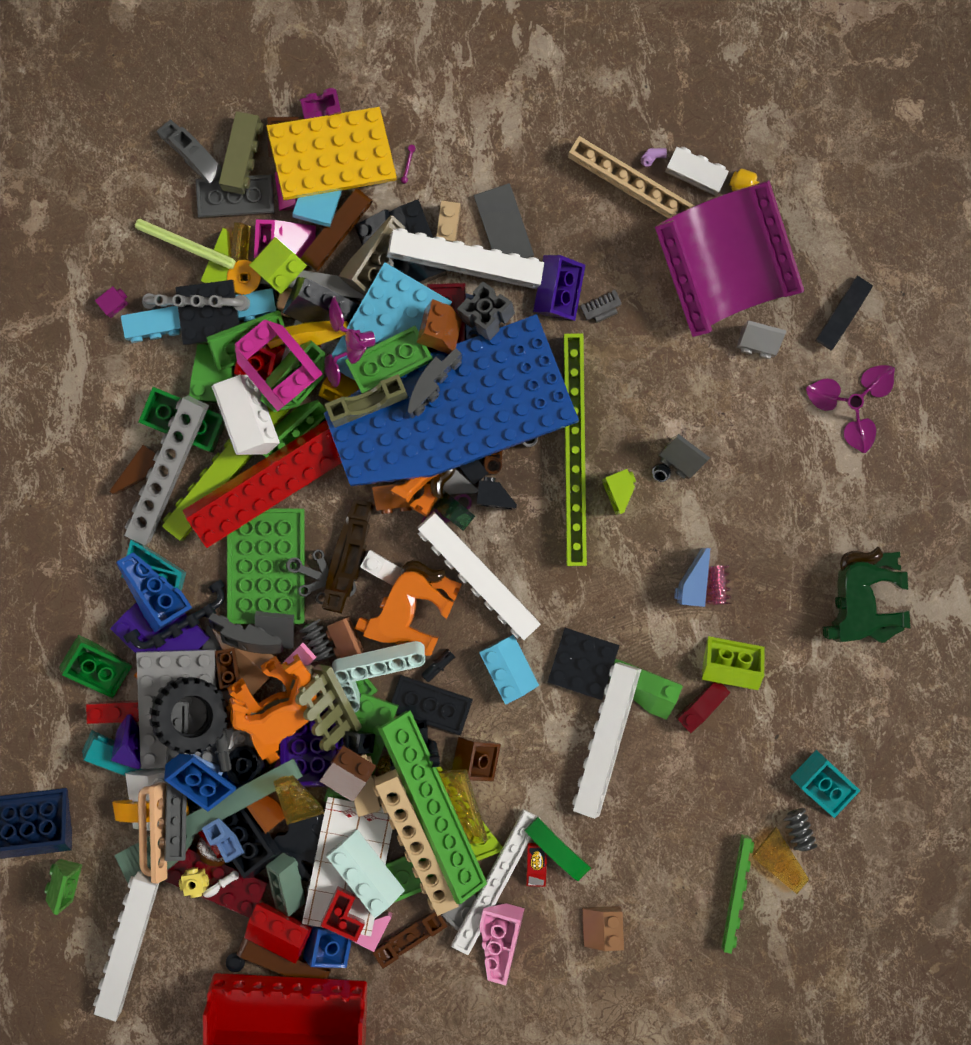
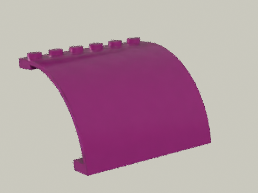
M770 180L705 201L655 226L692 337L710 333L712 331L711 325L742 310L777 298L804 292Z

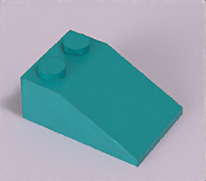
M817 750L790 777L833 818L861 791Z

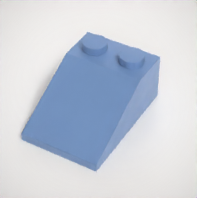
M711 548L700 549L680 581L679 587L675 588L674 599H677L678 604L705 607Z

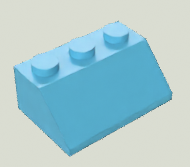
M514 635L479 651L505 705L539 686Z

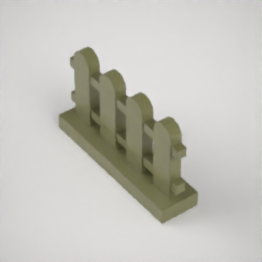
M318 664L313 669L315 673L311 676L312 680L305 687L301 686L298 689L299 693L296 695L295 702L298 705H307L308 708L304 711L303 717L305 720L315 721L311 729L313 735L323 736L319 744L320 749L333 751L336 748L335 744L342 737H345V731L358 732L362 726L332 667ZM320 692L321 695L312 702L311 699ZM327 707L328 711L320 717L319 714ZM335 722L336 726L328 733L327 729Z

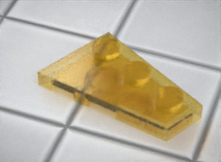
M775 827L752 854V857L798 894L809 881V878L778 828Z

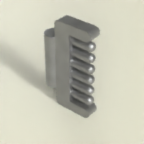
M613 290L612 295L608 293L603 295V298L599 297V301L595 299L590 301V304L586 303V306L582 304L581 309L586 320L594 318L596 323L618 314L616 307L621 305V301L616 290Z

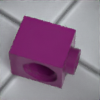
M113 286L95 300L103 312L110 318L129 304L126 301L127 295L124 291Z

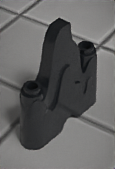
M301 793L298 801L286 818L289 830L277 833L274 842L282 853L296 859L301 880L308 881L312 871L302 860L312 864L315 862L325 808Z

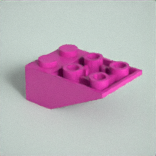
M256 219L254 259L274 237L279 239L301 259L304 252L316 239V226Z

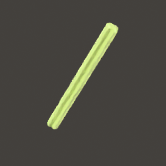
M138 219L135 223V228L228 269L234 268L236 261L233 258L142 219Z

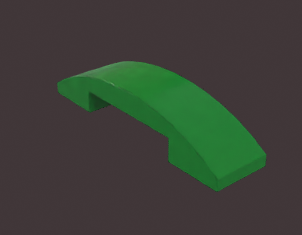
M539 817L524 830L549 857L576 881H579L591 869Z

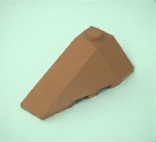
M212 629L222 650L234 648L223 643L220 632ZM235 648L240 679L243 678L253 696L273 678L262 672L261 665L274 656L272 654L252 653Z

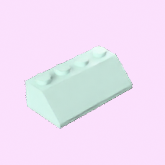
M358 829L327 853L326 857L374 918L388 909L405 891Z

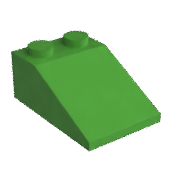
M198 344L189 396L201 402L217 403L212 385L234 377L235 365L217 371L209 345Z
M59 859L55 864H52L49 873L52 877L46 885L45 894H47L46 902L53 914L58 915L73 902L82 864Z

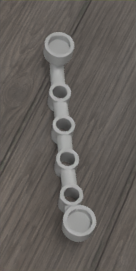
M148 293L144 295L142 304L147 309H156L158 306L166 307L167 305L185 307L186 305H193L195 307L211 305L216 308L233 306L238 311H246L250 307V300L242 295H238L235 298H222L217 295L205 298L200 295L185 297L177 294L173 297H168L162 294Z

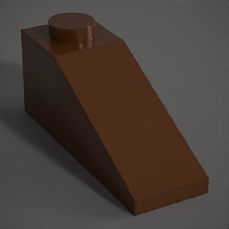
M142 445L109 492L119 494L147 479L146 476L149 469L154 467L155 461L153 459L157 452L146 445Z

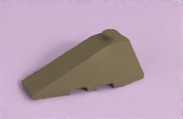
M390 215L348 261L339 277L351 288L366 295L384 262L393 267V258L387 257L390 234L393 229H405V227L394 216Z

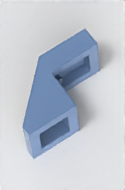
M219 818L202 828L209 845H217L225 863L244 853L237 836Z

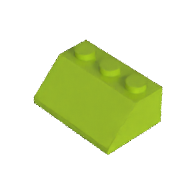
M628 469L601 480L616 515L625 512L635 488L634 483L636 479L633 472H629Z
M708 636L702 665V680L759 690L764 678L765 647Z

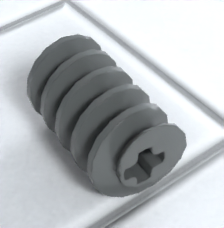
M321 619L303 626L299 631L300 633H306L302 639L309 640L306 646L312 647L310 651L316 656L314 661L318 662L335 655V653H329L333 647L326 646L330 642L329 639H323L327 635L326 632H320L324 626L317 625Z
M805 808L788 812V816L783 818L784 821H790L786 825V828H792L788 835L795 836L791 840V843H797L793 850L808 851L818 846L814 843L816 841L815 837L811 836L813 830L809 829L811 824L807 821L808 815L804 814L806 812Z

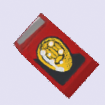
M528 843L526 886L546 887L547 854L536 843Z

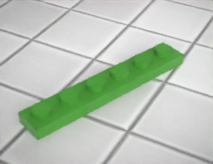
M741 834L721 946L725 953L732 954V949L736 948L737 944L735 932L740 927L738 915L739 910L743 909L744 899H742V893L747 888L745 876L746 872H749L751 865L748 859L749 854L753 853L754 842H752L751 837Z

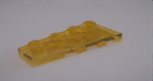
M467 769L438 771L469 843H485L488 838Z
M293 775L283 776L274 781L287 825L324 814L321 804Z

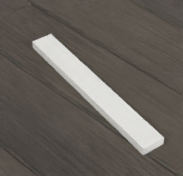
M524 809L522 810L486 878L487 885L480 889L451 944L452 948L469 955L480 935L479 926L483 909L495 906L531 839L524 830L538 816Z

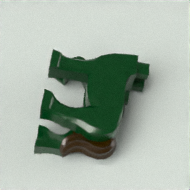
M876 547L871 552L850 551L842 556L840 561L841 569L837 580L838 597L835 598V606L837 609L839 608L837 618L832 621V626L822 627L823 638L833 639L836 642H849L870 636L877 642L885 643L894 635L904 631L905 628L911 629L910 611L908 610L877 613L876 599L870 587L872 584L885 581L893 584L898 589L908 590V572L901 571V565L898 564V558H901L900 552L883 553L879 547ZM882 566H888V567H890L891 569L900 570L901 572H895V571H891V570H888V569H885V568H880V567H882Z

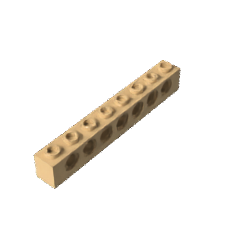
M580 136L569 151V159L667 218L694 206Z
M394 769L376 777L373 790L376 796L381 797L383 801L381 806L384 813H388L390 816L389 823L393 830L396 829L398 832L397 840L400 846L404 845L406 849L404 853L407 861L412 862L414 866L412 867L416 879L420 878L422 882L420 887L423 894H427L429 897L427 901L430 909L435 910L437 916L459 907V904H456L397 770ZM389 793H396L393 797L388 796ZM398 809L404 810L402 813L395 812ZM407 825L412 826L410 829L403 828ZM413 842H419L418 845H411ZM421 858L427 859L426 861H419ZM429 874H434L433 877H427Z

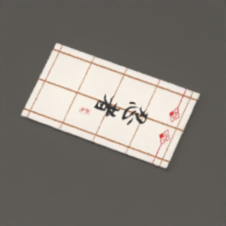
M332 796L327 797L302 924L321 927L322 918L337 886L354 893L326 856L330 850L358 829L383 863L386 864L392 828L389 823L390 816L388 813H384L381 806V811L358 817L354 801L333 798ZM355 894L356 898L349 913L365 920L361 935L371 936L375 918Z

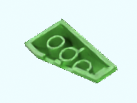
M615 659V662H614V665H615V663L621 662V663H624V664H627V665L636 667V666H634V665H631V664L626 663V662H624V661H621V660H619V659ZM641 669L633 700L647 712L667 720L676 705L683 685Z

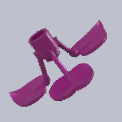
M333 296L329 307L331 326L336 332L339 330L347 332L345 337L347 351L334 358L331 354H328L325 359L327 378L332 386L336 388L340 382V370L337 360L347 355L351 364L357 363L365 350L375 345V336L372 331L360 332V330L344 328L342 311L336 296Z
M879 365L866 370L862 375L861 384L867 389L861 395L853 394L849 398L838 397L841 393L840 385L835 380L828 378L821 379L807 386V395L818 409L824 411L835 409L837 400L847 402L848 407L856 412V422L852 421L846 425L844 438L850 446L862 453H866L875 441L876 426L869 418L860 421L859 409L864 404L863 397L869 391L874 397L888 395L894 385L895 368L888 365Z

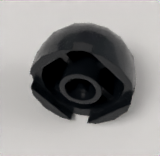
M236 747L230 752L231 770L227 772V775L232 782L238 785H245L264 775L266 769L265 759H261L254 747Z

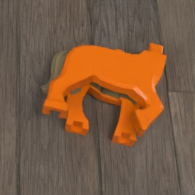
M298 654L293 656L294 661L290 664L287 662L281 664L277 657L274 656L261 665L264 674L282 681L285 686L284 692L271 695L258 703L250 693L243 678L227 688L232 696L229 699L231 710L230 721L236 730L245 731L249 734L262 760L266 759L269 764L274 763L280 758L276 752L279 750L280 742L287 736L295 734L299 728L309 722V720H305L303 717L304 711L308 708L307 705L296 704L295 698L299 693L298 689L301 686L305 687L312 680L311 676L314 674L313 669L315 666L304 665ZM320 692L311 699L312 702L321 695Z

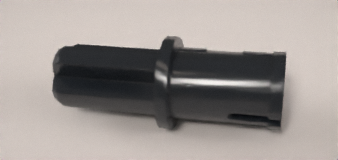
M447 648L439 658L433 660V663L421 676L427 682H430L441 670L444 671L443 668L456 657Z

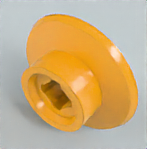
M249 260L237 261L234 268L229 269L227 273V280H234L235 292L241 295L250 294L255 291L261 280V276L249 266L251 263ZM243 275L248 276L247 281H243Z

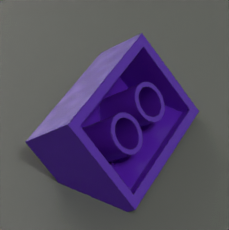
M544 255L542 261L544 262L541 285L537 288L533 312L549 317L575 321L586 265L561 255Z

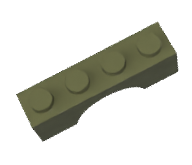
M397 374L380 381L376 387L363 394L353 397H341L326 403L325 406L336 428L405 400L408 396L401 378Z

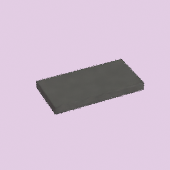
M272 174L249 176L250 186L245 190L244 195L223 191L219 185L220 178L212 185L204 179H196L198 218L275 214Z
M510 183L474 195L491 249L501 250L503 254L508 255L516 253L526 259L534 257Z

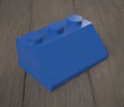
M179 753L165 764L164 780L207 812L236 790L234 785L194 755Z

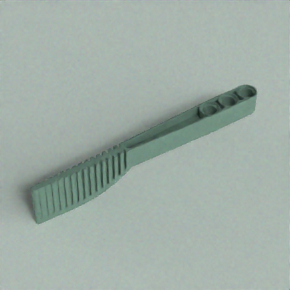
M292 759L239 787L207 812L201 808L186 816V851L190 847L195 835L202 831L204 826L217 818L223 820L303 777L295 760ZM149 836L147 837V865L151 869ZM139 842L114 855L127 883H129L131 876L135 877L137 872L141 871L139 865ZM167 861V870L178 861Z

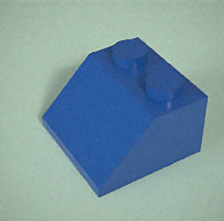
M311 926L313 929L306 942L303 959L310 967L347 968L352 940L326 928Z

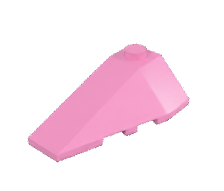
M501 904L483 909L479 927L480 933H482V947L485 953L488 981L502 985L507 984L525 908Z

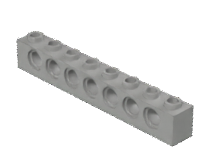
M189 395L182 399L180 398L175 408L177 413L169 421L168 426L170 429L168 434L165 433L161 440V444H163L161 450H158L154 456V467L150 468L146 478H148V481L139 492L141 496L139 502H136L132 508L134 514L132 519L129 518L125 525L127 530L124 536L143 545L151 542L209 405ZM184 414L189 415L190 423L184 420ZM177 431L182 433L183 440H179L176 437ZM169 449L175 451V457L170 456ZM162 466L168 469V474L162 472ZM154 483L160 485L161 491L155 489ZM147 500L152 501L154 505L153 508H150L147 505ZM140 517L146 520V525L140 522Z

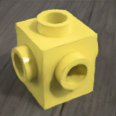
M187 869L181 876V879H179L180 890L184 892V896L190 895V898L202 896V893L209 886V878L205 874V869Z

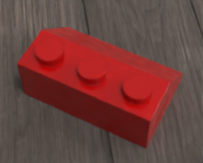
M261 902L256 904L248 921L244 938L296 964L313 927L302 924L301 921L291 916L288 917L281 911Z

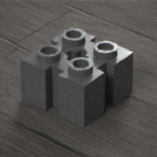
M482 282L473 291L474 298L472 300L467 298L457 308L462 322L472 329L476 326L478 333L490 341L499 332L498 325L501 322L506 324L515 314L512 301L502 294L496 296L495 290L485 282Z

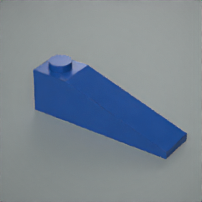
M131 553L116 562L143 616L154 632L167 626L192 608L181 590L173 587L166 581V578L153 571L152 567L135 553Z

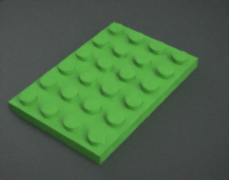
M268 509L227 535V619L233 624H255L256 611L291 614L294 615V624H305V597H301L298 594V588L305 585V575L300 572L290 573L286 569V562L293 557L300 559L302 565L305 566V509ZM294 562L290 563L291 569H296L297 565ZM304 587L301 588L302 594H305Z

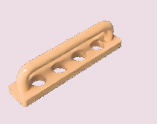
M162 782L143 787L138 794L139 865L142 873L145 876L151 877V883L156 884L167 879V861L164 860L166 784ZM147 794H149L151 869L147 865Z

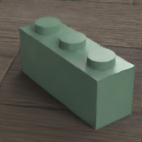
M282 853L266 865L275 907L289 917L306 902L301 885V876L297 867L298 862L294 857Z

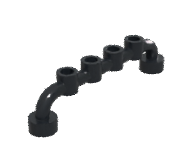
M219 580L208 587L212 594L215 592L217 594V599L151 639L145 642L140 641L138 637L141 634L138 629H134L124 635V639L127 643L131 642L139 649H148L153 646L157 649L166 644V638L172 636L174 639L183 634V628L189 626L191 629L200 624V618L205 616L208 619L212 613H217L215 610L223 604L225 598L222 589L225 587L222 580Z

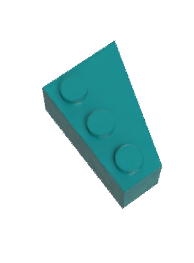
M91 730L82 750L84 761L124 776L127 772L143 770L111 761L115 740Z

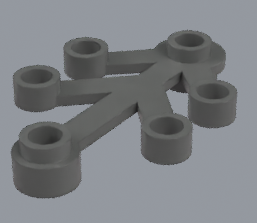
M315 550L312 553V558L314 561H317L321 572L302 565L301 560L296 557L290 558L286 562L288 572H300L319 580L309 585L300 586L298 594L301 597H306L310 592L326 586L329 569L322 550ZM316 552H319L321 554L320 559H317L315 557ZM294 562L297 565L296 569H291L290 563ZM355 582L353 583L350 596H352L356 591ZM302 587L307 589L306 594L301 593ZM320 592L316 595L315 600L318 604H323V602L319 601L318 597L319 595L325 597V593Z

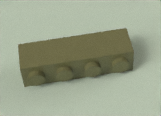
M236 111L219 181L223 191L244 195L245 190L250 186L249 173L254 169L255 160L253 156L254 152L257 153L259 147L257 139L258 135H261L263 131V123H261L258 115Z

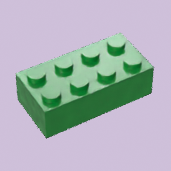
M152 387L138 423L168 434L170 429L168 424L172 416H175L177 413L175 408L180 398ZM207 410L192 445L214 453L225 427L222 415ZM184 414V420L190 423L189 415ZM177 431L176 437L183 440L182 433Z

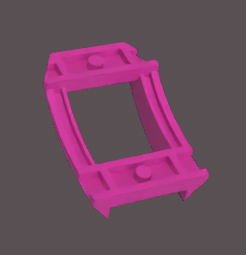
M263 320L235 343L237 363L277 412L323 374L283 325ZM278 335L302 363V366L272 390L248 359Z

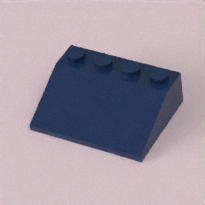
M67 788L0 796V859L72 851V826Z

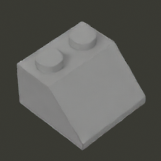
M748 320L742 326L737 348L741 349V352L745 354H752L754 352L760 354L759 357L771 359V357L777 355L786 330Z

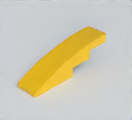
M330 321L309 322L285 327L299 345L311 340L318 346L344 336L347 333L340 330L336 332L332 328ZM344 321L343 326L346 329L348 326V322ZM277 335L267 344L271 349L284 344V342Z

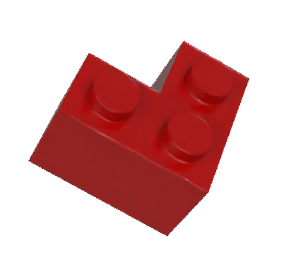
M337 886L322 918L321 927L357 943L365 925V920L349 913L356 898L355 894Z

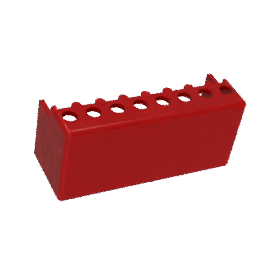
M215 973L208 989L207 1003L203 1013V1045H365L367 982L362 980Z

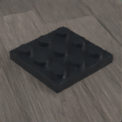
M234 280L175 287L176 295H183L185 297H192L193 295H200L205 298H210L212 295L221 296L222 298L236 297ZM186 305L185 307H178L183 345L207 343L206 337L240 325L238 310L233 306L216 308L211 305H204L203 307Z
M565 627L548 683L603 700L604 690L610 678L609 672L612 665H614L620 645Z

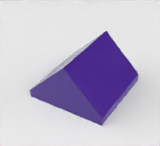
M129 714L116 731L111 761L140 769L139 726L133 716Z

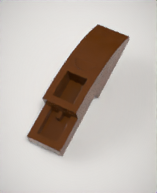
M235 648L215 651L219 686L223 694L222 697L228 704L226 706L227 711H229V717L226 718L228 723L227 730L235 729L230 721L229 699L232 696L227 688L240 680Z

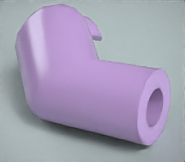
M648 149L641 157V164L649 167L656 158H666L667 149Z

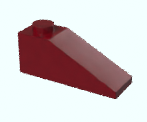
M712 682L675 717L691 734L730 694V691L722 683Z

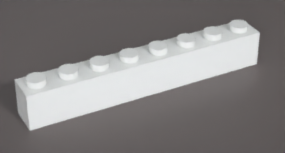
M401 228L393 229L390 234L387 257L533 289H537L541 285L544 262H540L537 258L528 257L526 259L516 253L503 254L498 249L485 250L479 245L467 246L461 241L449 242L442 237L430 238L424 233L412 234Z
M435 512L417 527L420 531L418 535L425 542L429 540L432 543L431 549L438 556L442 554L446 558L444 561L451 570L455 568L459 572L457 576L464 583L469 582L472 585L471 591L477 597L482 596L486 600L484 604L490 611L494 609L499 614L497 618L504 625L508 623L512 627L510 631L517 639L521 637L525 640L541 625Z
M618 662L612 665L610 669V683L605 687L604 695L606 697L599 707L600 718L594 725V739H591L588 750H590L589 757H586L583 768L585 771L578 781L579 792L573 799L572 804L575 805L574 812L594 819L600 816L641 673L639 668Z
M138 871L135 877L131 876L128 888H130V891L123 900L125 909L120 912L118 917L120 926L114 932L113 939H115V943L111 945L108 952L110 960L106 962L103 973L106 974L99 983L98 989L101 991L99 995L97 994L93 1006H96L94 1015L115 1022L122 1012L159 883H151V877L145 876L142 871Z

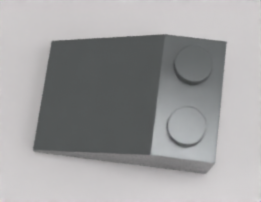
M680 434L672 437L658 455L661 458V463L675 468V473L683 479L686 477L690 479L710 459L709 456Z

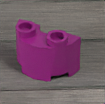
M328 88L320 96H317L316 93L307 94L306 98L300 99L304 119L342 114L337 90Z

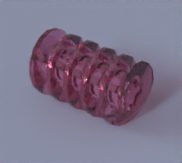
M729 565L710 566L708 573L711 576H708V581H711V583L707 585V588L712 589V591L708 592L707 596H711L712 599L708 600L707 603L712 605L732 604L726 601L731 598V595L726 594L731 588L725 586L730 583V580L725 579L726 576L730 575V572L724 571Z

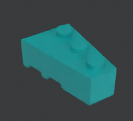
M130 540L127 555L135 553L150 565L153 571L166 578V581L173 587H177L182 591L186 576L184 570L145 545Z

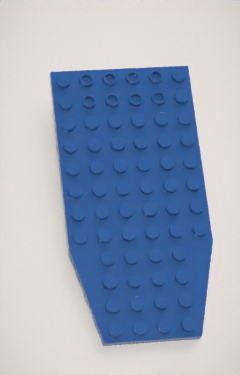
M537 314L499 328V332L490 341L479 335L457 343L456 349L462 354V363L457 369H452L447 374L448 377L441 384L437 383L440 389L439 397L434 402H429L425 406L424 412L413 419L408 413L410 398L418 379L429 363L400 377L408 396L405 400L336 428L330 419L328 411H326L324 415L350 486L375 484L376 482L384 481L392 482L401 479L409 480L418 477H432L579 422ZM441 351L430 353L433 359L437 357L441 361L449 355ZM359 389L348 397L357 396L362 393Z

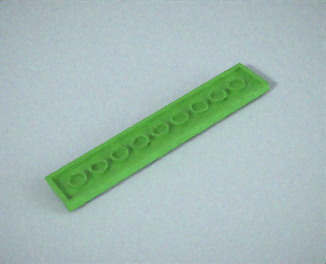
M411 710L405 711L378 728L451 894L456 904H462L487 885V881L436 767L431 768L433 761H429L431 755Z

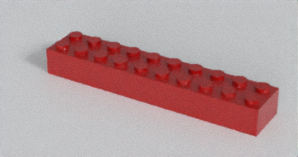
M325 420L182 510L185 518L206 548L342 463L327 421Z

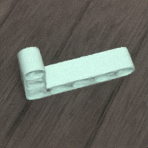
M413 641L334 660L332 669L354 712H357L360 708V692L356 681L422 666L425 663V646L419 641Z

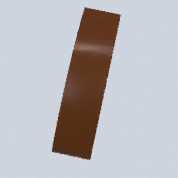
M433 911L391 937L372 953L382 969L399 959V956L428 937H433L448 927L441 915L437 916L436 912Z

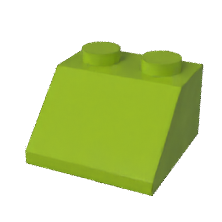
M274 237L249 266L278 293L282 294L307 265L279 239Z

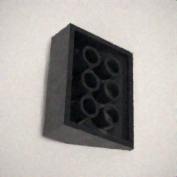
M419 199L401 205L389 212V217L390 215L394 216L408 233H424L427 237L433 238ZM393 258L394 268L421 284L447 275L445 269Z

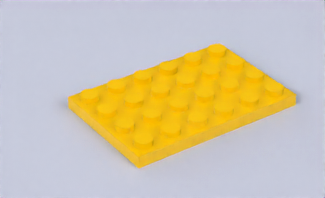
M380 107L267 125L283 201L397 180Z

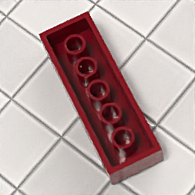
M193 844L186 851L185 860L178 861L167 870V879L164 880L179 887V879H181V876L187 869H205V874L209 878V886L207 888L209 889L218 883L219 879H223L231 874V872L237 871L239 873L237 880L232 881L225 888L221 887L218 893L212 897H204L203 893L200 897L248 918L251 917L256 904L261 902L269 883V878L259 873L253 878L244 879L232 861L219 867L210 866L202 862L200 856L196 853V846Z

